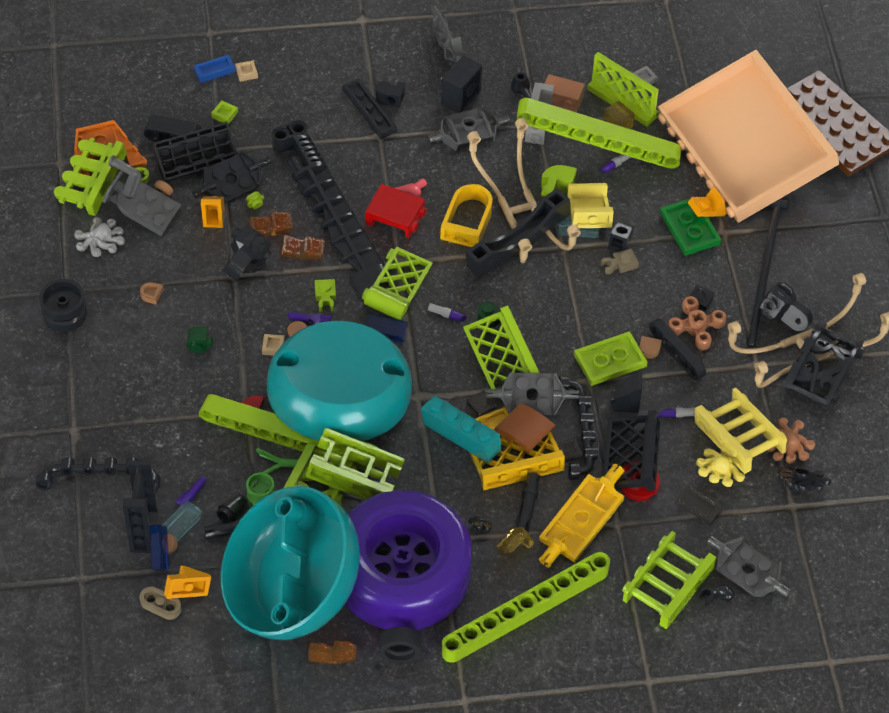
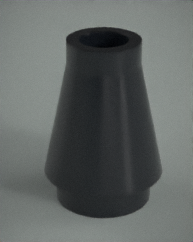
M238 493L235 497L219 505L216 512L217 517L223 523L235 521L241 509L247 503L246 498Z

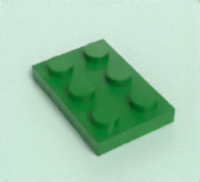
M690 199L660 208V214L684 256L721 245V238L709 218L697 217L688 204Z

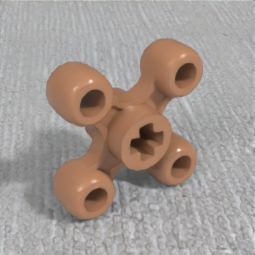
M688 296L682 303V310L688 317L684 320L677 317L671 318L667 325L677 336L687 331L690 335L695 336L696 348L707 350L711 345L712 339L705 329L708 327L723 328L727 319L726 314L722 310H715L712 314L706 315L703 311L698 310V300L693 296Z

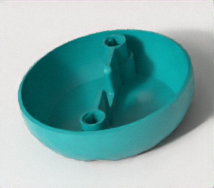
M326 321L299 330L289 337L276 351L270 362L267 374L268 400L277 417L297 433L320 441L325 428L359 441L369 440L387 432L406 413L412 393L410 367L400 349L387 336L376 329L349 321Z
M293 486L277 490L252 506L235 527L227 543L222 560V596L225 606L233 619L244 629L255 635L272 640H291L308 635L333 619L347 602L356 583L359 571V541L350 516L330 496L305 486Z

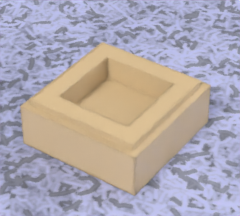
M253 60L235 64L240 82L258 78Z
M264 334L262 355L274 356L279 347L285 342V335Z

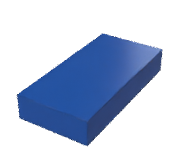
M229 54L193 66L200 83L236 72V67Z

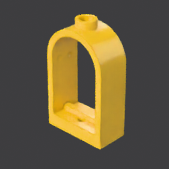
M469 184L457 189L441 225V240L468 247H473L482 241L492 215V195L485 187L479 184ZM477 200L486 206L477 230L451 223L457 207L464 201Z

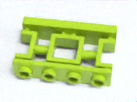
M325 428L318 447L327 452L324 457L316 454L313 455L305 477L366 500L374 495L393 491L395 485L385 482L386 477L390 475L398 478L405 459ZM332 450L344 453V456L333 453ZM347 459L367 466L365 473L345 466ZM328 460H330L332 462L340 464V466L337 467L327 462ZM374 465L379 468L384 469V472L372 468V466ZM368 476H371L373 478L380 480V483H377L367 478Z

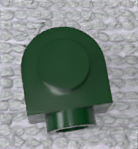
M492 302L481 303L478 306L477 321L501 312L500 308ZM500 320L491 322L489 328L499 325Z
M192 327L188 330L186 346L194 353L208 352L209 347L212 348L213 337L209 335L208 327Z

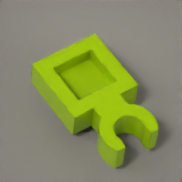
M335 279L315 280L316 301H319L320 312H323V306L325 305L330 306L331 312L334 311L333 300H336Z

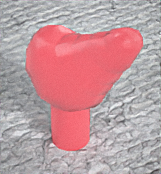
M421 179L416 183L395 188L420 197L421 189L427 185L425 179Z

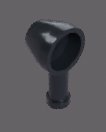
M523 72L517 73L511 82L512 91L522 94L524 98H531L529 92L530 82L527 75Z

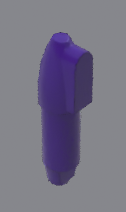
M202 476L188 491H184L177 499L176 504L181 508L189 504L204 486L206 477Z

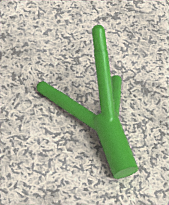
M256 449V452L260 453V457L278 463L262 473L269 474L280 467L294 468L298 462V459L278 458L264 450Z

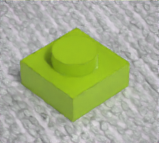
M221 100L211 112L212 118L222 123L228 122L229 124L237 115L238 107Z

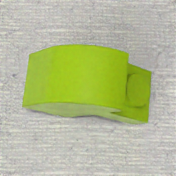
M555 165L546 169L542 174L541 196L545 197L557 188L562 193L567 194L568 185L575 184L577 168Z

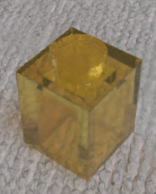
M617 101L605 109L604 121L632 129L635 113L623 103Z

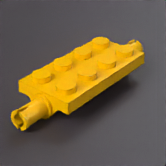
M613 464L606 475L601 478H595L590 474L587 475L539 536V541L549 546L539 558L541 564L544 565L547 562L545 566L550 568L559 554L574 563L578 560L624 501V495L617 492L614 488V484L624 473V469L621 466L616 469L618 464Z

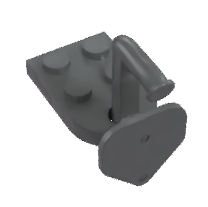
M114 155L111 156L109 166L120 169V172L109 186L102 202L107 203L111 201L117 204L119 210L125 216L162 236L179 211L181 204L149 185L140 182L142 175L136 168L116 158ZM125 173L129 175L126 184L121 182Z

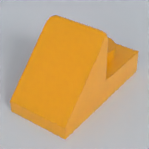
M715 187L709 191L706 197H691L688 201L697 217H715L727 214L725 201Z
M181 566L179 574L167 575L164 595L167 599L208 596L211 575L187 566Z

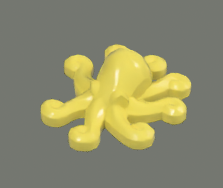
M707 448L704 450V456L707 459L698 458L696 461V465L700 467L698 474L702 477H707L712 473L709 476V481L712 483H718L720 479H723L722 484L724 486H732L731 473L738 482L745 479V475L739 472L731 457H727L722 450L718 453L713 449Z

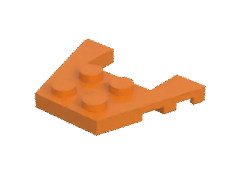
M114 120L76 129L74 155H82L83 152L79 150L78 143L83 139L89 140L94 138L97 143L107 145L108 142L114 145L116 141L124 143L127 152L126 158L130 166L134 168L147 166L146 158L141 156L137 147L132 145L127 135ZM91 154L88 156V158L100 160L101 158ZM80 171V174L90 176L88 171Z

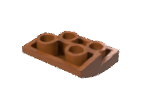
M520 403L494 430L507 442L511 443L514 441L525 452L529 453L556 425L538 411Z

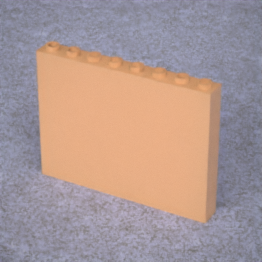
M757 50L657 106L659 110V115L657 116L661 124L667 125L668 133L672 138L675 137L678 140L676 142L681 147V151H686V157L689 162L697 166L696 171L701 178L705 177L708 188L710 190L713 187L717 189L725 201L727 214L730 218L734 217L738 223L839 165L837 152Z

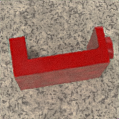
M381 184L365 211V224L373 227L375 221H379L404 230L405 237L410 238L412 232L415 233L417 231L420 218L423 219L426 214L425 199Z

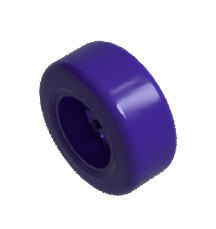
M410 490L383 492L369 497L356 505L348 515L353 522L358 536L360 563L356 583L345 603L348 609L366 623L384 630L393 627L421 630L439 623L452 614L467 593L472 565L470 535L465 523L457 512L436 497ZM397 543H409L407 546L397 545ZM385 546L391 550L387 556L376 554L378 550ZM420 546L428 551L429 554L418 556L414 550ZM388 565L391 571L385 575L375 567ZM417 565L430 567L429 570L421 575L414 570ZM399 574H402V575H403V574H406V575H408L409 578H396V577H397V575H399Z

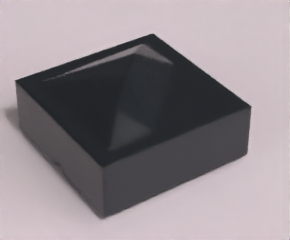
M696 285L690 296L698 300V308L706 311L714 298L715 292Z

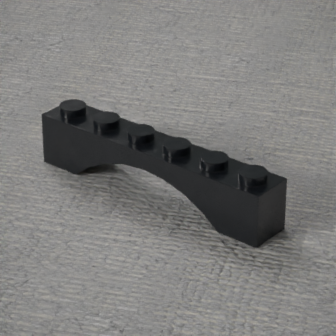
M558 188L542 198L530 215L514 229L498 238L480 241L465 252L467 267L481 278L520 250L518 246L519 241L529 239L531 243L571 215L570 199Z

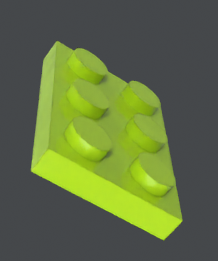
M630 331L574 350V357L591 386L645 368L648 363Z

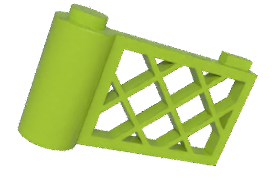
M396 247L395 249H390L386 256L388 262L374 285L370 289H365L362 299L364 300V305L401 321L433 263ZM400 255L406 258L407 261L398 263L396 256ZM420 264L425 269L416 271L414 265ZM409 266L412 272L403 273L401 267ZM397 269L399 274L390 276L388 270ZM415 277L417 283L408 284L406 278ZM401 279L404 285L395 287L393 281ZM388 282L391 288L385 289L379 285L380 283ZM407 290L409 296L408 298L402 297L398 292Z

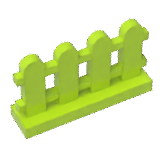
M94 138L79 141L78 147L83 153L81 156L74 155L70 158V163L74 170L63 172L62 179L67 183L66 186H58L54 189V195L59 199V203L71 202L77 204V208L80 209L85 206L89 215L96 216L109 186L119 171L118 168L109 166L110 157L114 155L116 158L124 161L127 155L123 142L116 141L114 145L108 142L107 145L97 143ZM91 154L101 158L98 161L88 158V156ZM85 170L88 172H92L93 174L92 176L80 174V171ZM74 185L85 189L81 192L73 190L72 187Z

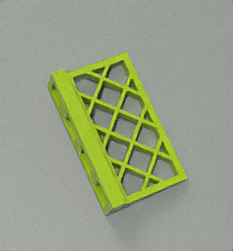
M597 52L594 55L592 81L588 84L587 90L648 127L659 115V111L656 110L659 89ZM607 72L610 73L613 79H610ZM622 81L625 82V84H626V86L628 87V89H626V88L624 87ZM646 90L652 93V96L649 97Z
M508 305L500 308L501 312L463 327L491 389H496L494 384L497 378L504 381L507 378L499 375L502 366L513 369L512 373L516 371L540 373ZM500 320L502 325L499 331L489 328L491 322ZM476 328L483 330L480 339L471 336L470 331ZM486 332L497 335L494 343L483 340ZM500 336L509 339L510 342L507 348L497 345ZM481 344L491 347L488 356L479 353L478 350ZM494 349L505 352L502 360L491 357ZM508 353L517 356L515 365L505 362ZM489 361L499 364L496 373L487 370L486 367Z

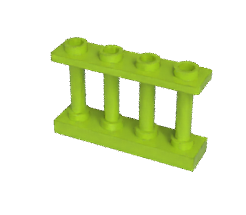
M671 531L668 536L664 535L658 545L659 548L656 551L652 550L646 560L647 563L644 566L638 567L634 574L635 578L632 581H627L622 589L624 593L623 602L627 603L634 596L655 609L661 616L659 625L665 629L671 625L712 572L717 558L713 554L708 553L705 559H699L674 543L676 536L674 531ZM668 551H671L694 565L696 570L693 574H687L664 560L663 557ZM656 566H659L683 581L684 585L681 589H674L650 573ZM646 581L671 596L672 601L669 605H663L638 588Z

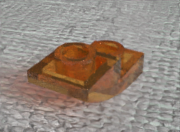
M271 212L270 217H250L249 219L250 228L255 229L264 237L293 230L291 213Z
M284 235L280 255L300 259H322L325 241L305 236V239L302 240Z
M337 640L334 641L333 647L323 643H310L308 649L309 661L328 664L350 662L356 660L357 645H353L349 641Z

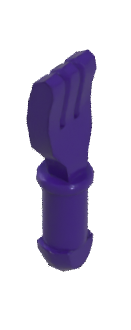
M295 311L288 313V318L291 321L296 320L316 324L331 321L332 319L331 315H310V313L304 314Z

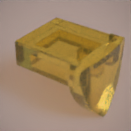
M514 527L496 547L501 553H512L521 543L530 549L534 542L524 528Z

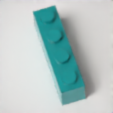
M434 395L421 408L422 420L425 426L483 461L489 463L501 451L499 433Z

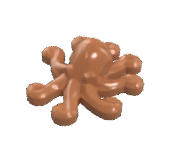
M780 418L778 426L781 429L778 430L782 431L787 438L786 462L794 463L796 461L795 452L798 453L800 460H808L809 453L804 451L803 446L808 450H812L815 447V442L807 440L804 436L798 434V430L804 428V423L796 420L793 428L790 429L787 426V418ZM774 446L767 451L774 452L776 447ZM779 450L773 453L775 461L783 460L784 454Z

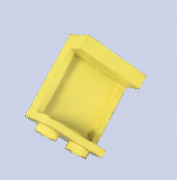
M607 183L568 185L567 197L570 199L572 225H578L579 228H612L614 211L613 207H609Z

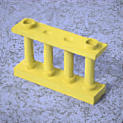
M737 388L732 389L731 402L712 412L707 411L702 405L695 408V424L727 457H731L732 462L744 474L751 471L753 457L775 446L782 454L786 453L787 438L785 434L779 431L748 400L747 396ZM736 408L743 414L725 424H720L716 420V418ZM748 421L755 426V428L737 437L732 436L728 432ZM760 434H763L768 439L750 450L745 449L741 445Z

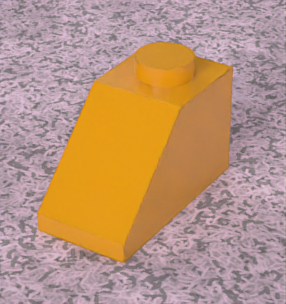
M204 196L201 199L203 227L223 228L224 197Z

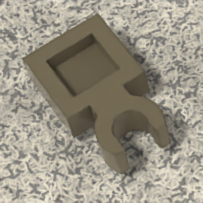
M632 249L613 253L612 259L603 258L601 266H609L605 268V274H611L616 269H618L619 273L637 269L639 262Z

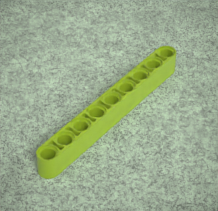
M523 98L518 103L517 120L525 118L528 126L673 169L680 165L681 147L674 142L531 98Z
M209 394L199 411V416L207 422L303 452L307 443L314 444L317 449H321L318 447V440L308 438L292 430L276 414L227 398ZM332 450L333 453L344 456V453ZM355 462V466L359 470L366 471L367 466Z
M603 552L594 553L446 635L442 640L443 659L447 662H457L602 581L609 573V556ZM486 626H492L494 628L488 629L486 628ZM472 636L475 639H468L467 637ZM448 647H455L456 649L450 650Z

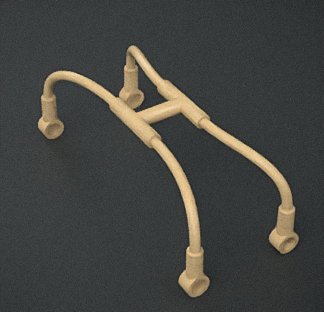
M525 118L516 120L515 126L518 138V173L524 190L523 194L528 203L509 207L505 197L502 196L476 157L477 144L481 141L478 132L473 131L467 135L470 142L469 151L471 152L472 160L497 195L498 202L512 229L518 225L513 216L514 214L528 210L533 211L537 206L531 190L526 185L522 168V139L524 138L525 130L528 128ZM578 225L569 226L567 228L569 245H565L550 230L545 232L557 246L564 250H571L576 244L577 237L581 234ZM522 239L518 242L520 248L519 257L522 264L525 263L528 257V251L532 249L529 239Z
M863 273L853 276V295L849 303L837 316L826 323V328L839 321L853 306L861 292L862 285L866 284V278ZM889 312L880 316L882 322L880 334L873 339L865 341L862 347L872 345L885 336L889 330ZM734 321L728 324V341L734 351L744 354L767 352L797 344L801 349L805 342L804 340L807 337L810 338L812 329L781 340L780 343L746 349L735 345L737 334L741 332V326L738 321ZM830 350L824 354H811L816 357L817 361L830 357L834 352ZM765 361L756 363V386L763 388L788 373L792 365L763 381L764 374L768 372V366Z

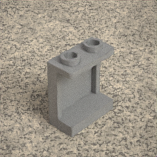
M535 82L531 99L552 105L554 85ZM528 126L525 131V142L543 145L545 130Z

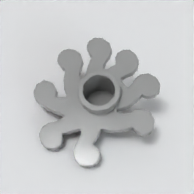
M95 217L90 232L75 231L74 236L77 240L86 239L84 242H78L76 248L79 251H84L90 246L91 254L94 257L101 256L99 248L115 253L117 246L114 243H117L119 246L125 243L124 237L121 236L124 233L123 229L119 226L116 227V220L113 218L108 219L107 223H102L101 218Z

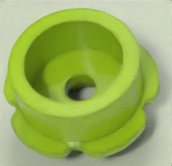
M258 191L251 193L246 198L247 206L249 208L253 207V209L261 207L264 195H261Z

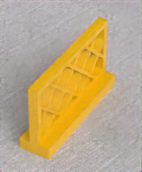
M551 432L547 435L545 442L541 441L537 445L540 446L538 452L532 450L527 453L518 444H515L516 442L512 441L509 443L501 437V445L507 446L504 452L500 451L497 454L500 456L498 461L491 460L487 463L470 453L481 479L483 491L524 481L527 479L529 472H535L537 475L544 476L564 471L565 456L562 450H559ZM545 448L554 451L552 453L543 454ZM511 449L520 451L518 457L509 454ZM525 453L534 456L528 459L522 458ZM505 458L514 461L512 463L502 464ZM485 463L494 466L491 468L482 469Z

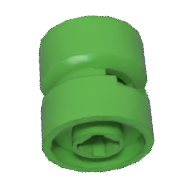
M258 472L248 478L246 490L250 508L265 496L275 492L274 480L269 474Z

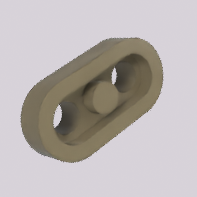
M147 587L141 591L139 598L140 604L144 609L168 620L175 619L180 615L181 602L178 598L167 599L164 591L156 587ZM150 599L155 600L154 602H148Z

